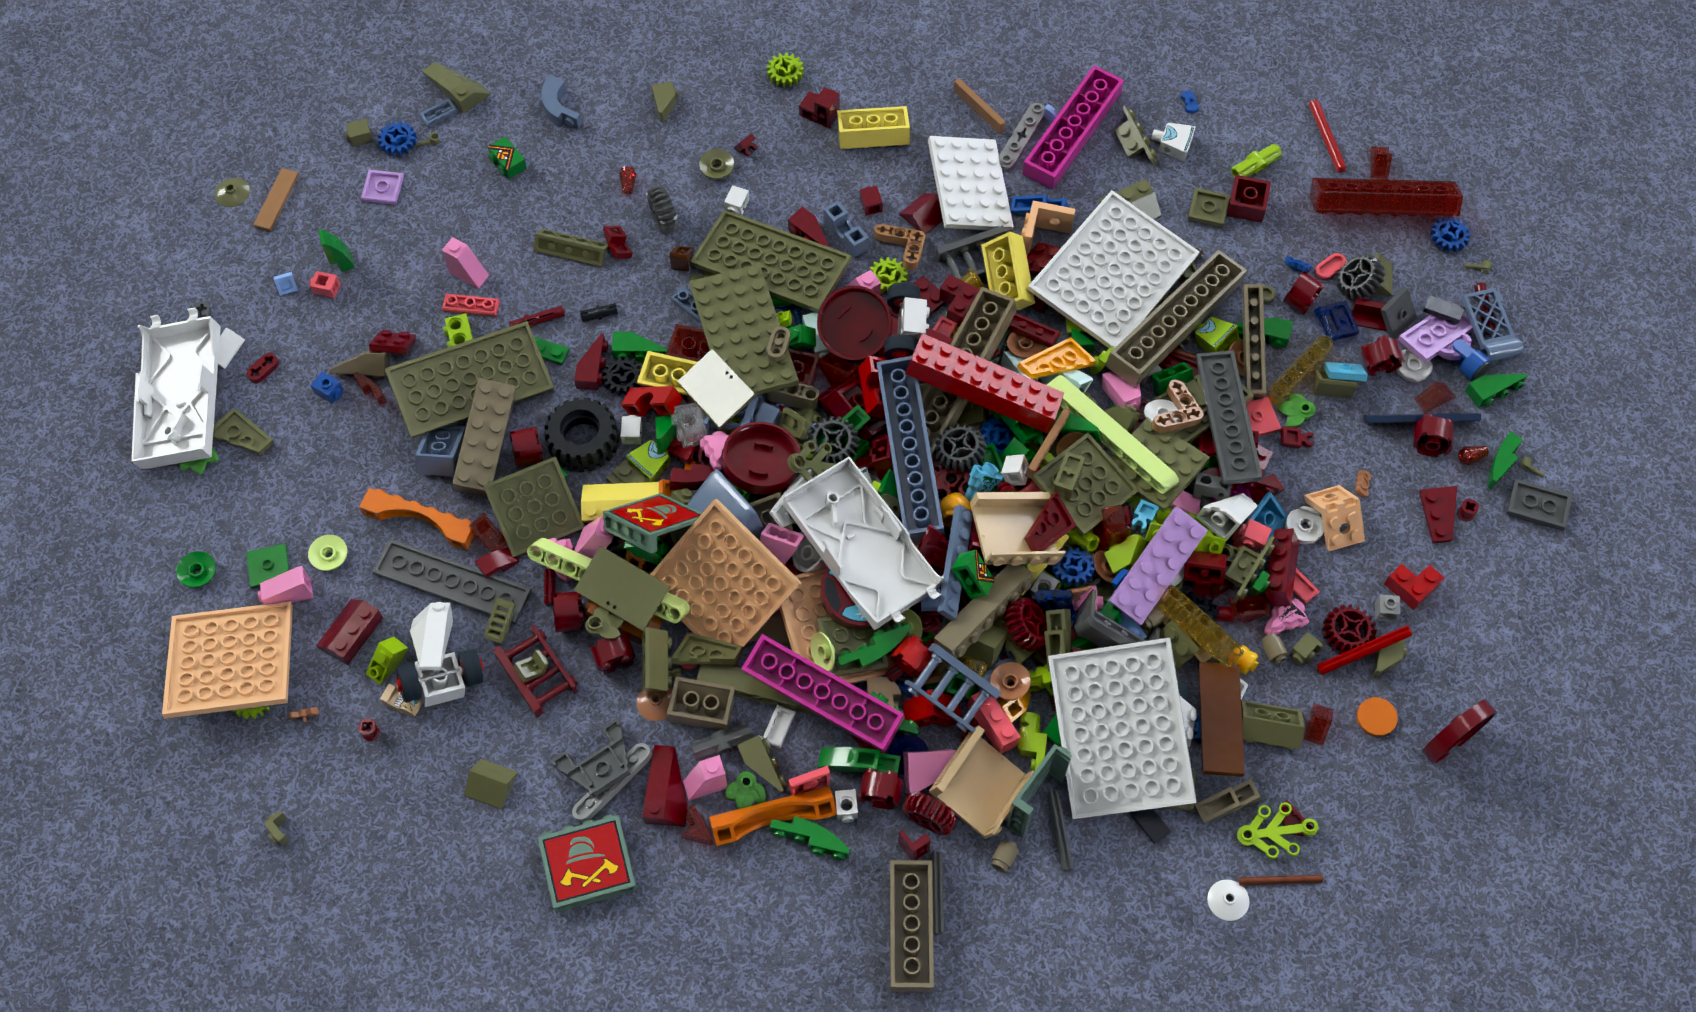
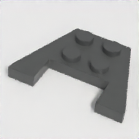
M618 718L603 727L611 743L585 760L574 765L565 751L550 761L557 770L595 797L631 775L622 725Z

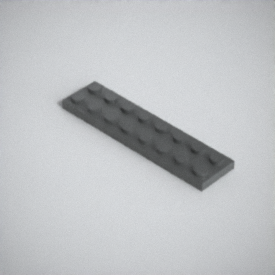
M1234 350L1196 354V363L1223 485L1262 481V472Z
M390 538L372 571L376 576L489 616L491 615L496 598L510 601L516 604L511 621L515 625L532 592L530 587L493 574L485 578L479 569ZM500 606V610L508 612V609ZM498 614V616H497V617H500V618H502V619H505V618H506V617L501 616V615H499V614Z

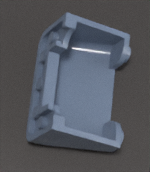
M718 469L710 473L687 506L703 513L713 500L718 499L759 540L764 527L755 510Z

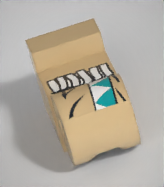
M388 684L380 698L384 706L411 717L417 715L423 704L420 699L405 703L401 693L391 684Z

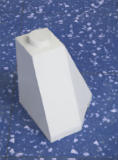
M1242 493L1205 505L1196 518L1218 537L1226 538L1227 541L1258 505Z

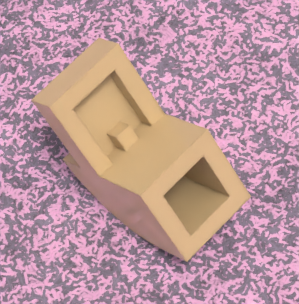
M872 677L866 680L868 694L871 695L873 691L877 695L882 693L889 700L887 703L891 707H898V702L894 700L901 698V692L894 681H889L887 677Z

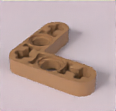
M885 224L875 226L874 238L882 242L905 245L903 267L908 270L917 269L925 244V233L919 230Z
M1179 380L1170 381L1167 394L1178 410L1158 414L1154 417L1152 429L1158 433L1197 426L1201 423L1204 415L1185 384ZM1181 401H1187L1189 405H1185ZM1173 418H1179L1182 422H1177Z

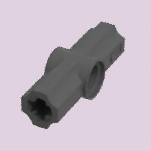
M746 724L729 731L725 729L716 731L710 737L690 745L695 760L699 761L716 754L721 756V753L732 752L734 748L738 747L737 745L753 738L750 727Z

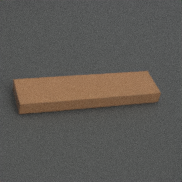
M961 79L954 81V92L993 129L1001 134L1005 128V120Z
M284 168L281 169L253 224L255 228L272 231L299 177L298 172Z
M1064 408L1030 463L1025 474L1028 478L1031 479L1032 475L1036 473L1067 422L1070 410Z

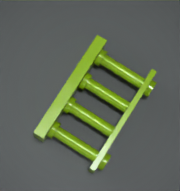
M1167 508L1164 513L1160 510L1158 511L1154 521L1147 524L1150 526L1145 541L1150 542L1173 509ZM1186 512L1208 530L1194 551L1221 554L1226 538L1214 536L1215 533L1196 518L1197 514Z

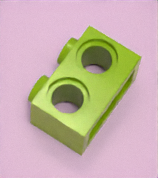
M466 313L445 318L446 326H443L445 337L449 336L450 341H447L448 347L473 339Z

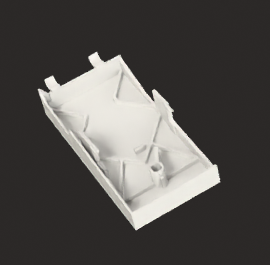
M195 307L187 309L189 318L186 321L161 325L159 315L150 316L152 319V326L150 328L138 325L142 334L141 372L136 373L131 462L140 469L212 457L221 326L211 316L198 318V311Z
M847 457L784 496L783 506L874 630L892 619L896 623L905 619L901 613L927 596L934 600L942 595L937 590L940 588L944 577L939 576L913 544L910 533L850 457Z

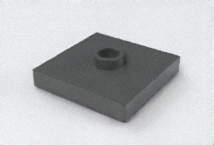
M1404 287L1380 310L1388 335L1394 339L1417 317L1409 290Z

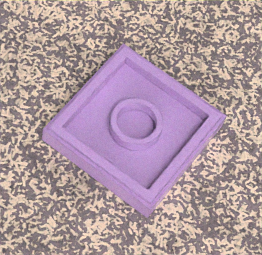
M369 170L361 201L396 205L404 174Z

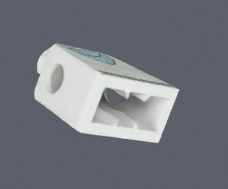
M1167 123L1164 132L1154 129L1151 139L1161 142L1160 152L1185 162L1195 126Z

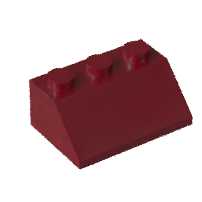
M860 379L837 391L825 403L836 418L839 416L842 419L856 405H859L866 412ZM870 416L871 419L858 432L857 437L871 441L874 436H878L887 429L885 416L883 418Z
M351 599L316 647L349 665L383 619L380 611L363 600Z

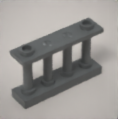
M1002 225L938 247L936 258L938 262H947L953 276L970 285L986 280V269H977L970 252L977 249L983 256L981 245L1005 234L1006 231ZM959 255L963 256L971 273L961 276L953 258Z

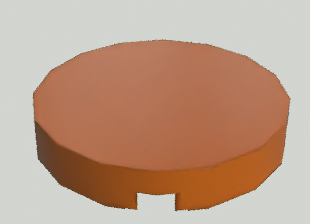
M1378 697L1364 700L1356 713L1359 726L1366 734L1374 737H1383L1390 734L1398 721L1394 706L1387 700Z

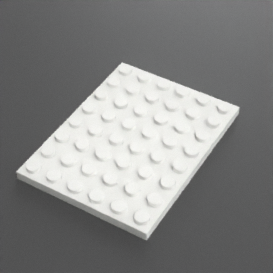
M1111 190L1029 284L1027 290L1108 348H1115L1147 318L1200 252Z
M1170 638L1048 656L1061 745L1072 755L1066 778L1073 819L1197 803Z

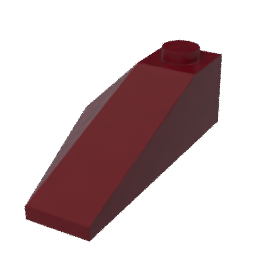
M654 745L644 802V823L686 827L688 805L675 747Z

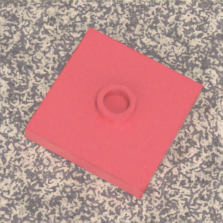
M1269 397L1253 400L1246 404L1252 431H1259L1258 437L1281 431L1280 423Z
M828 766L789 779L790 794L795 795L829 786L830 771Z

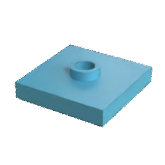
M1324 362V370L1330 379L1367 381L1368 374L1360 364Z

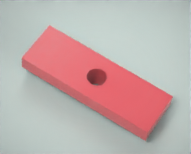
M445 294L442 311L497 317L500 300Z

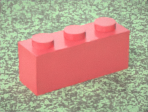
M979 692L970 697L967 705L969 709L979 696ZM993 697L987 698L974 717L980 727L985 730L984 733L994 748L1003 754L1016 747L1021 736L997 700Z

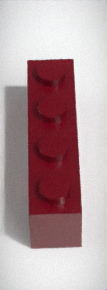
M1294 528L1274 530L1273 537L1275 538L1272 543L1275 547L1271 552L1268 572L1270 576L1267 579L1270 583L1266 588V595L1272 607L1291 606L1299 540Z

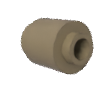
M1157 602L1142 623L1145 629H1154L1169 618V610L1166 605Z
M1271 633L1262 638V647L1271 663L1279 664L1287 659L1288 651L1276 633Z
M1010 840L1001 841L992 857L993 862L991 866L1000 872L1006 873L1007 869L1011 868L1019 852L1016 848L1017 845Z

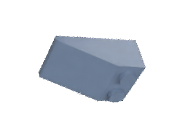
M450 425L441 428V430L424 434L415 454L417 474L454 477L466 426Z

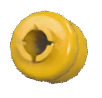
M1245 645L1239 648L1235 647L1229 655L1231 658L1230 664L1239 665L1242 674H1247L1249 671L1253 673L1259 665V662H1257L1258 654L1250 651Z

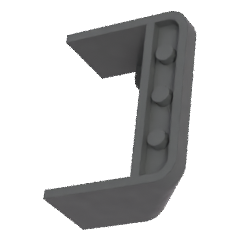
M1092 589L1075 612V633L1101 648L1160 639V629L1157 627L1147 640H1144L1096 611L1095 589Z

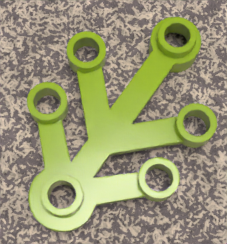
M1284 802L1280 804L1278 813L1267 828L1257 830L1263 820L1269 818L1271 814V809L1266 805H1262L1259 807L1258 815L1252 823L1239 828L1237 839L1242 845L1256 846L1269 859H1276L1279 854L1278 848L1273 845L1268 846L1259 839L1268 837L1285 849L1288 855L1295 857L1299 854V845L1288 842L1281 835L1303 833L1307 837H1312L1318 831V824L1313 819H1306L1302 824L1278 827L1285 816L1290 815L1292 810L1291 805ZM1286 806L1289 808V811L1283 812L1281 808ZM1266 809L1268 814L1262 815L1260 811ZM1308 823L1314 826L1312 830L1307 829L1306 825ZM1250 832L1252 836L1250 838H1246L1244 836V833ZM1292 846L1296 847L1297 852L1292 853L1289 848ZM1273 849L1276 851V855L1272 856L1268 851Z

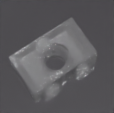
M697 403L674 406L671 421L673 426L676 425L678 441L682 442L683 448L700 445V440L707 436V431Z

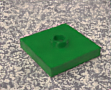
M285 544L246 552L250 587L252 589L258 588L260 583L290 570Z

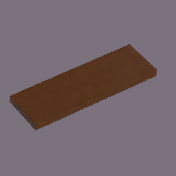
M1199 662L1202 774L1243 777L1245 770L1239 665Z

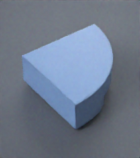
M1049 104L1045 107L1044 118L1053 122L1057 114L1054 112L1055 109Z

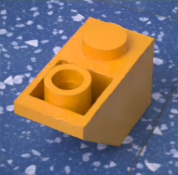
M1028 691L1023 697L1016 700H1004L1000 697L996 700L1012 723L1027 711L1031 694Z

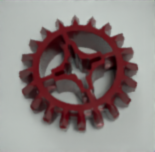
M1027 597L1009 603L1003 619L1006 621L1005 627L1008 628V633L1012 637L1011 640H1015L1016 645H1020L1022 650L1030 651L1037 650L1045 645L1044 631H1047L1046 615L1042 612L1043 608H1039L1038 603H1034L1033 599H1028Z
M1343 604L1340 608H1333L1332 612L1330 611L1327 614V618L1323 621L1325 625H1323L1322 631L1325 632L1323 638L1328 639L1327 645L1334 644L1332 651L1339 648L1340 655L1344 651H1349L1376 639L1377 630L1374 629L1376 622H1370L1372 616H1366L1367 610L1361 612L1359 611V606L1353 609L1352 604L1348 605L1347 608ZM1335 621L1340 623L1339 633L1335 630ZM1361 627H1363L1364 630L1363 640L1360 637L1361 634L1359 632V629Z
M921 792L910 793L902 807V811L909 820L938 835L950 834L957 820L954 811L947 807L945 803Z

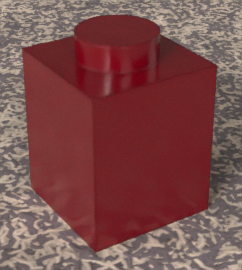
M868 186L860 189V201L865 216L883 212V202L877 186Z

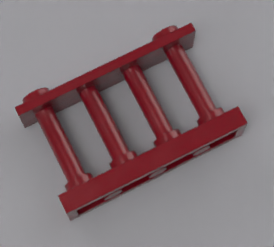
M532 625L531 629L534 634L532 637L509 651H503L498 646L493 652L537 718L544 714L541 708L544 706L543 704L570 687L574 694L577 693L576 685L578 683L572 674L570 676L567 674L545 642L547 637L542 629L537 630L535 625ZM539 642L544 649L541 652L542 655L546 658L549 657L554 666L545 671L544 675L523 683L510 661L519 653ZM560 672L565 681L542 696L534 698L531 693L533 688Z

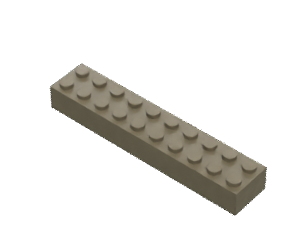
M1220 250L1215 252L1110 352L1105 366L1135 388L1242 284L1248 270Z
M981 287L950 345L990 361L1017 312L1015 299ZM928 384L922 395V403L932 461L934 463L936 459L934 449L937 446L935 441L940 440L938 434L944 435L943 429L948 431L950 425L953 428L955 427L968 400Z

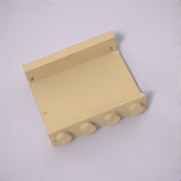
M977 492L970 505L985 565H1055L1060 562L1066 553L1065 551L1057 550L1055 542L1044 551H1031L1024 539L1049 500V492Z
M978 725L975 727L976 730L974 732L970 731L929 790V793L940 802L945 803L959 818L987 839L993 835L996 836L1001 831V823L1003 820L1008 819L1011 803L1034 771L1032 770L1026 774L981 738L985 730Z

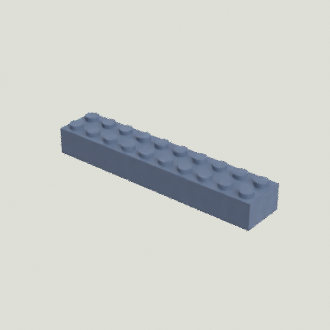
M912 356L877 362L902 524L910 533L912 542L918 543L921 542L929 524H932L944 537L945 532L919 380L905 374Z

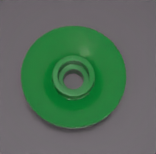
M202 551L191 552L179 561L176 568L177 578L184 586L190 588L204 586L214 577L216 563L208 553ZM198 569L201 570L200 573L195 574V571H196V570H198Z

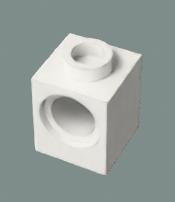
M732 185L724 201L725 210L742 216L743 208H746L749 202V191Z
M635 415L622 416V444H641V417Z
M1011 455L1005 458L1001 474L1005 482L1010 483L1012 486L1026 485L1028 477L1025 474L1029 463L1025 455Z
M855 789L835 791L837 820H842L843 823L853 822L854 819L858 818ZM843 804H850L852 808L845 811L841 806Z

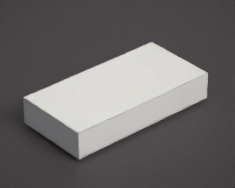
M779 705L776 706L763 736L764 739H768L771 746L781 749L796 714L795 711Z

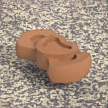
M1361 470L1357 472L1358 477L1357 483H1355V491L1359 497L1369 496L1367 488L1370 486L1369 480H1371V475L1368 471Z
M313 707L296 712H288V719L302 718L303 723L307 722L306 717L318 715L319 709Z

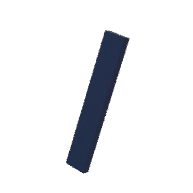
M1481 413L1363 415V419L1366 423L1418 422L1424 415L1431 414L1434 417L1450 419L1452 421H1480Z

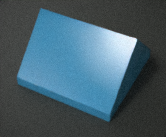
M1267 492L1247 521L1252 519L1271 528L1269 540L1271 536H1274V530L1283 527L1287 515L1272 493Z

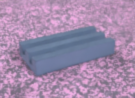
M450 98L419 113V116L427 128L458 113V110ZM447 105H450L449 107H447V108L441 110V108H443V107H445V106H447ZM435 112V114H433V115H431V116H429V117H427V118L425 117V116H427V115H429V114Z

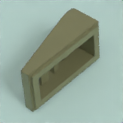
M496 598L484 638L498 643L506 641L515 603ZM500 606L508 609V612L500 610ZM498 614H499V615L504 616V617H506V618H505V619H502V618L497 617V616H498ZM495 623L502 624L503 627L495 625Z

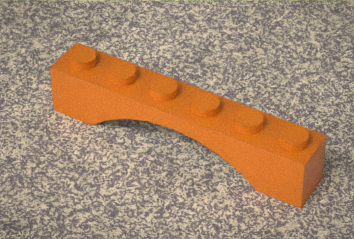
M369 488L359 506L363 515L377 520L402 516L426 521L445 536L449 545L466 551L477 532L474 523L469 519L464 518L462 520L456 518L451 513H441L434 507L429 506L427 508L421 506L416 501H406L399 495L394 494L392 496L381 489L374 490Z
M826 786L710 816L709 818L716 846L737 841L751 831L771 824L772 819L786 821L793 820L794 816L803 819L819 820L835 816L837 812L830 787Z

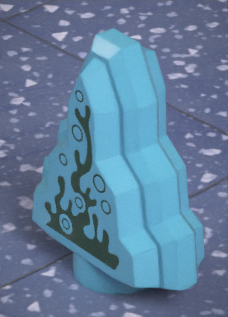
M985 462L983 466H973L968 482L969 487L965 493V497L970 502L977 492H990L995 485L1000 484L1003 476L998 473V468L989 462Z

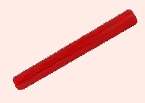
M1317 99L1311 100L1309 107L1337 172H1343L1346 169V164L1321 105Z
M1408 625L1321 662L1317 664V669L1321 675H1324L1411 637L1412 631Z

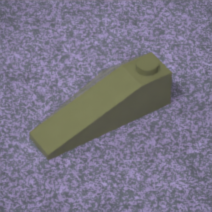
M437 62L422 70L463 113L491 95L481 83Z

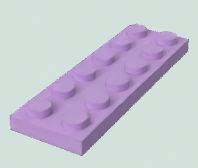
M1178 506L1174 507L1108 602L1137 625H1142L1208 530Z

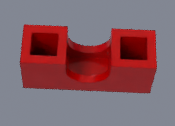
M868 356L858 367L865 409L869 416L883 418L885 412L877 362L886 361V359Z
M674 386L630 388L621 406L628 415H635L637 417H645L651 407L659 416H670L675 414L683 398Z

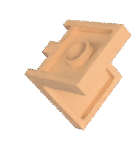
M1033 201L1030 213H1026L1025 225L1021 234L1024 239L1026 255L1030 253L1036 227L1071 234L1075 209Z
M1340 485L1304 495L1306 503L1322 515L1325 544L1328 551L1365 541L1361 505L1358 497ZM1347 523V528L1340 532L1341 525Z

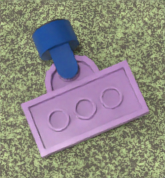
M1464 312L1459 324L1429 315L1401 334L1398 339L1424 363L1437 355L1447 360H1456L1461 365L1459 371L1470 381L1485 375L1491 367V360L1480 350L1475 351L1471 347L1472 340L1467 334L1473 331V327L1469 317Z

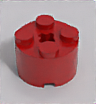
M916 635L912 637L906 636L890 655L891 659L896 658L894 663L910 677L913 675L919 677L932 659L931 655L933 654L928 650L929 648L922 644L923 641Z

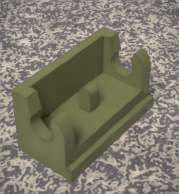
M1066 452L1053 484L1055 486L1054 492L1059 493V491L1065 493L1066 499H1071L1083 470L1085 457Z

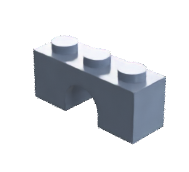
M839 201L823 209L824 222L854 258L869 250V237L859 225L856 227L852 226L847 210Z

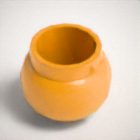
M951 493L940 502L943 525L948 528L952 526L955 506L961 504L972 512L970 501L962 494Z

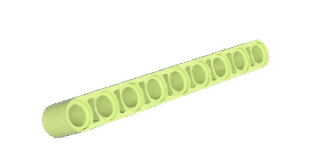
M1058 375L1047 384V386L1064 392L1060 404L1063 409L1070 410L1071 414L1082 417L1098 427L1102 439L1101 442L1159 493L1165 494L1179 482V478L1173 470L1064 376Z
M546 538L538 539L527 549V554L531 560L580 581L592 560ZM667 592L654 615L669 622L678 623L689 613L690 606L687 601Z

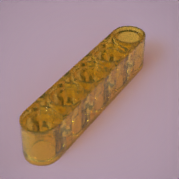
M1320 336L1271 385L1267 394L1271 404L1280 405L1328 357L1333 346V341L1330 337Z
M1169 587L1157 602L1159 608L1222 665L1231 667L1243 655L1244 650L1242 646L1179 589Z

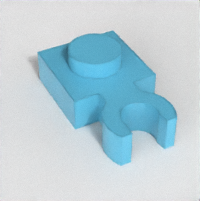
M1141 499L1134 512L1131 529H1134L1136 525H1140L1142 527L1140 533H1144L1147 524L1154 521L1159 507Z

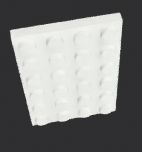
M930 136L928 144L944 228L991 230L1003 225L1005 231L1012 230L1014 226L1002 168L999 162L996 140Z

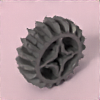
M661 185L647 190L646 195L651 214L660 232L669 234L677 230L679 226L677 215L667 190Z
M1364 253L1363 255L1357 254L1356 258L1351 256L1349 262L1345 261L1346 265L1340 266L1341 271L1337 272L1338 278H1336L1338 283L1336 286L1340 293L1347 299L1356 300V298H1370L1372 293L1376 294V289L1381 288L1380 283L1385 282L1383 277L1386 274L1385 268L1378 258L1372 254Z
M831 416L830 421L823 418L822 424L817 422V428H811L813 434H808V438L816 444V450L810 453L813 454L812 457L819 451L818 445L822 435L825 437L823 443L828 442L832 446L831 452L835 451L837 453L827 454L821 462L837 464L850 457V455L855 456L856 452L854 450L859 449L857 443L860 440L857 437V430H853L854 425L852 423L848 425V420L842 421L839 416L836 421ZM848 436V443L843 449L841 444L845 440L844 438ZM830 439L837 441V445L830 443Z
M965 423L963 427L957 424L956 428H953L950 425L948 431L943 429L944 435L938 434L940 440L935 441L937 446L934 452L936 460L940 462L942 467H946L947 471L953 469L954 473L958 470L964 473V470L968 469L971 472L972 466L978 465V462L983 463V457L986 455L987 448L985 438L979 430L975 431L973 426L968 428V425ZM970 442L975 444L974 449L969 445ZM946 448L950 449L951 455L945 452Z

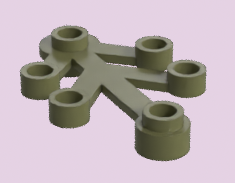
M812 440L805 442L803 450L799 454L794 453L788 457L790 470L794 473H800L808 482L813 477L807 469H811L818 476L823 471L836 465L834 463L821 462L832 451V446L828 442L819 446V451L811 461L806 460V457L809 453L816 450V444Z

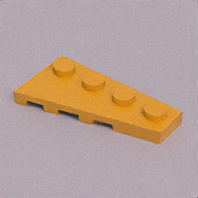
M1070 337L1019 362L1017 368L1029 378L1035 379L1095 365L1096 360Z

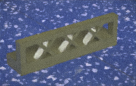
M542 228L535 233L533 251L603 266L605 253L609 250V246L604 242Z

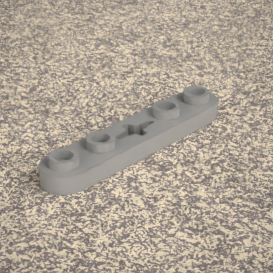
M1033 103L1029 106L999 155L1002 170H1010L1015 166L1044 118L1045 107L1041 103ZM1025 130V136L1018 142L1019 135L1023 134Z
M636 744L627 753L631 775L596 797L587 792L575 804L572 815L577 822L583 823L591 820L650 761L652 751L647 744Z

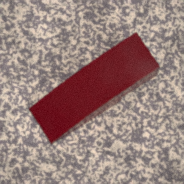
M693 463L691 470L672 468L669 490L684 488L698 490L710 473L715 470L712 466ZM722 468V470H719L723 474V476L726 479H728L724 472V469Z

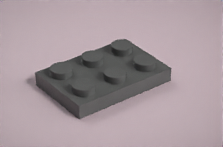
M1515 479L1512 484L1506 515L1564 531L1572 495Z

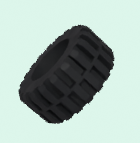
M577 397L573 398L574 400L570 402L566 400L562 406L557 405L554 408V413L550 412L548 421L545 422L544 436L551 457L556 456L559 465L563 468L567 465V469L570 471H574L576 468L579 472H585V469L588 468L590 471L595 470L597 465L602 467L605 465L606 459L610 461L613 457L612 452L615 453L618 448L619 436L613 413L609 411L605 404L601 405V402L596 399L591 401L590 398L584 397V399L580 400ZM589 424L599 429L597 436L586 444L575 445L564 439L566 433L576 425Z

